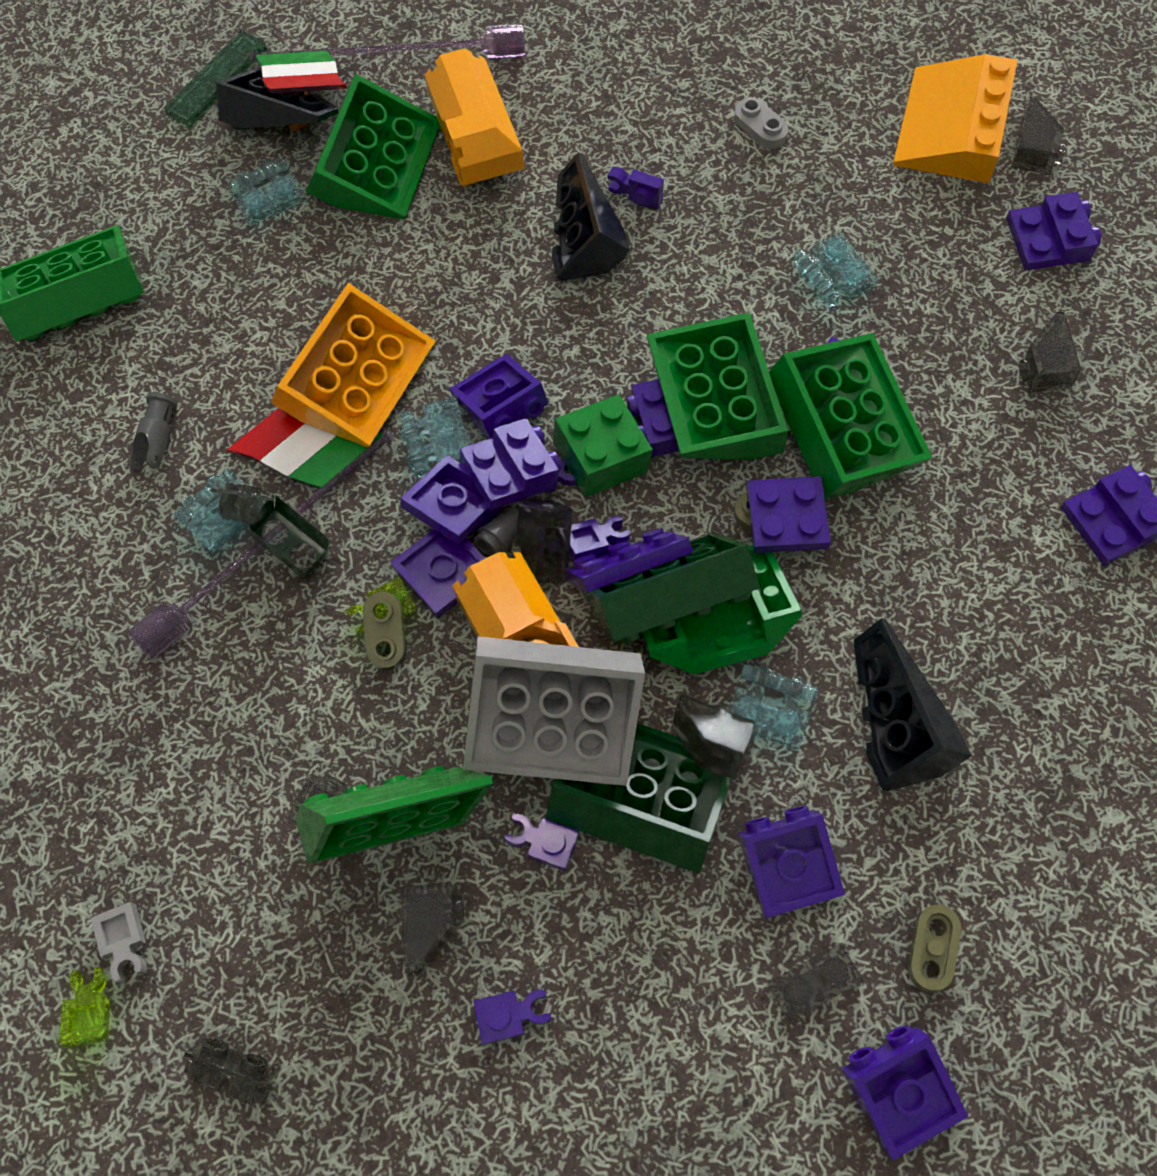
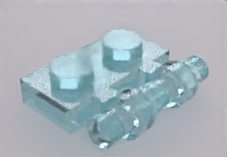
M285 158L275 162L268 160L262 163L263 167L250 173L241 172L236 175V179L226 183L231 195L244 191V194L234 199L249 227L308 201L293 172L280 177L279 174L290 170ZM267 179L271 181L255 189L253 187L254 185L261 183Z
M841 232L813 245L811 252L813 256L809 257L804 250H799L793 255V260L798 265V272L803 278H808L815 287L814 292L821 300L825 299L830 307L837 305L841 301V297L837 293L839 291H842L845 297L850 300L877 286L878 277ZM825 270L831 279L825 278L820 271Z
M456 397L422 405L425 414L423 418L415 419L414 413L411 411L403 412L400 415L402 423L400 433L408 447V452L406 453L407 462L413 468L414 476L417 478H422L428 473L426 464L429 461L436 460L438 464L446 455L462 463L460 448L469 446ZM429 433L432 444L422 446L420 437L423 434Z
M229 468L219 476L214 474L206 481L207 486L195 496L189 495L181 502L183 506L172 514L182 525L192 516L195 517L185 526L211 554L216 552L250 522L252 516L265 504L264 500L241 479L229 488L228 486L237 479ZM217 495L219 496V498H217L213 503H211L206 509L203 508Z
M745 663L740 678L754 682L753 689L749 691L738 686L736 687L723 725L798 752L811 712L797 708L799 698L815 703L819 689L804 684V679L794 676L792 680L772 673V668L764 665L758 668ZM768 687L788 694L786 702L783 703L763 696L765 688Z

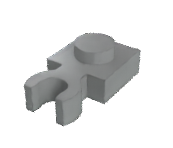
M128 902L91 917L100 957L104 959L114 958L110 965V976L113 981L120 984L126 982L123 970L130 962L134 965L135 973L139 975L146 974V961L142 956L136 954L135 947L146 943L136 904Z

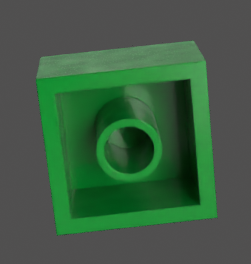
M619 394L555 418L553 444L561 458L566 462V467L570 474L574 476L575 482L584 498L648 472L653 449Z

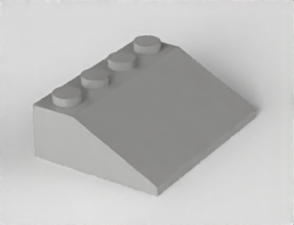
M477 636L463 770L627 786L645 677L641 654Z

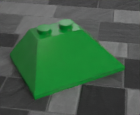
M753 545L748 546L760 585V589L749 592L750 597L748 599L729 604L727 601L713 606L714 611L703 616L692 617L689 614L678 618V624L668 629L656 630L654 627L643 631L642 634L650 657L694 675L768 655L802 617V610L773 552L754 553Z

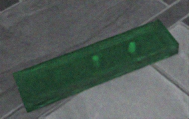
M240 30L164 107L166 115L191 128L217 101L216 83L246 72L257 60L255 55H262L267 50L265 42Z

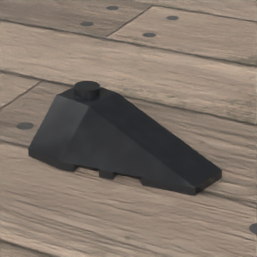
M259 67L216 83L219 121L231 124L233 128L238 130L318 123L338 114L337 106L318 95H305L304 92L271 94L264 86L262 68Z
M578 152L558 174L556 206L561 208L562 211L559 220L554 223V232L560 234L559 246L556 245L552 248V260L556 277L561 281L609 273L616 264L624 260L626 254L630 251L621 223L584 156Z
M881 618L855 638L854 648L858 681L861 685L866 686L868 706L862 708L863 721H870L872 742L866 743L867 756L882 790L891 791L942 777L970 758L972 755L955 721L887 620Z

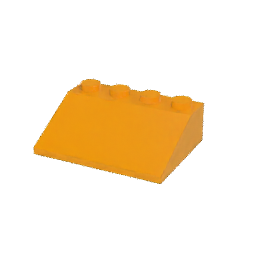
M983 54L915 67L893 166L990 183L1000 154L1017 59Z
M348 283L278 384L270 403L300 422L369 448L436 341Z

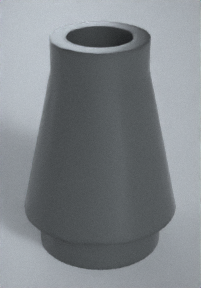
M512 507L503 515L479 528L477 536L474 538L477 549L487 558L498 552L506 553L520 529L526 524L525 516L518 509Z

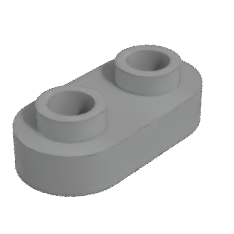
M746 98L738 102L735 107L734 119L743 131L765 148L774 149L784 145L788 135L786 121L759 99Z

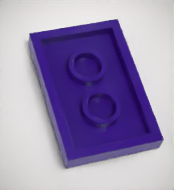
M662 528L644 533L642 541L631 545L629 541H624L608 547L609 553L595 557V554H589L577 558L573 561L575 566L567 568L565 571L570 584L588 593L693 553L690 539L677 535L674 532H664Z

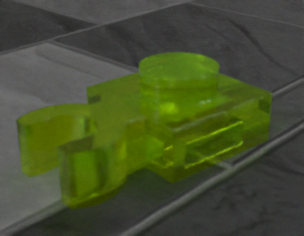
M397 577L366 593L367 597L377 592H388L395 595L402 604L404 617L418 610L402 577ZM379 604L376 607V615L379 618L387 616L388 608L385 604ZM364 605L351 606L346 611L347 616L354 615L357 612L363 613ZM364 624L355 628L356 633H364Z
M100 967L94 968V978L86 985H82L83 975L78 970H73L70 975L69 983L75 991V999L62 1000L59 1043L64 1048L108 1041L110 999L106 994L99 995L107 982L106 974Z

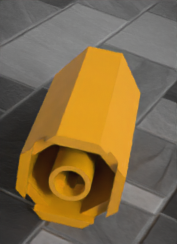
M465 48L440 55L435 61L436 68L432 73L429 68L425 74L428 95L444 134L447 147L450 148L452 165L462 186L525 169L523 150L486 59L478 55L479 58L474 57L472 52Z
M498 552L473 564L464 572L467 580L462 586L459 580L452 586L455 597L476 636L579 647L567 625L560 622L520 552H513L514 558H508L505 552Z

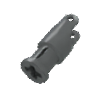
M150 392L147 394L146 403L148 406L144 418L139 421L129 459L130 466L134 471L142 470L145 458L150 468H158L161 464L171 432L169 426L171 414L177 409V400L168 394L160 392Z

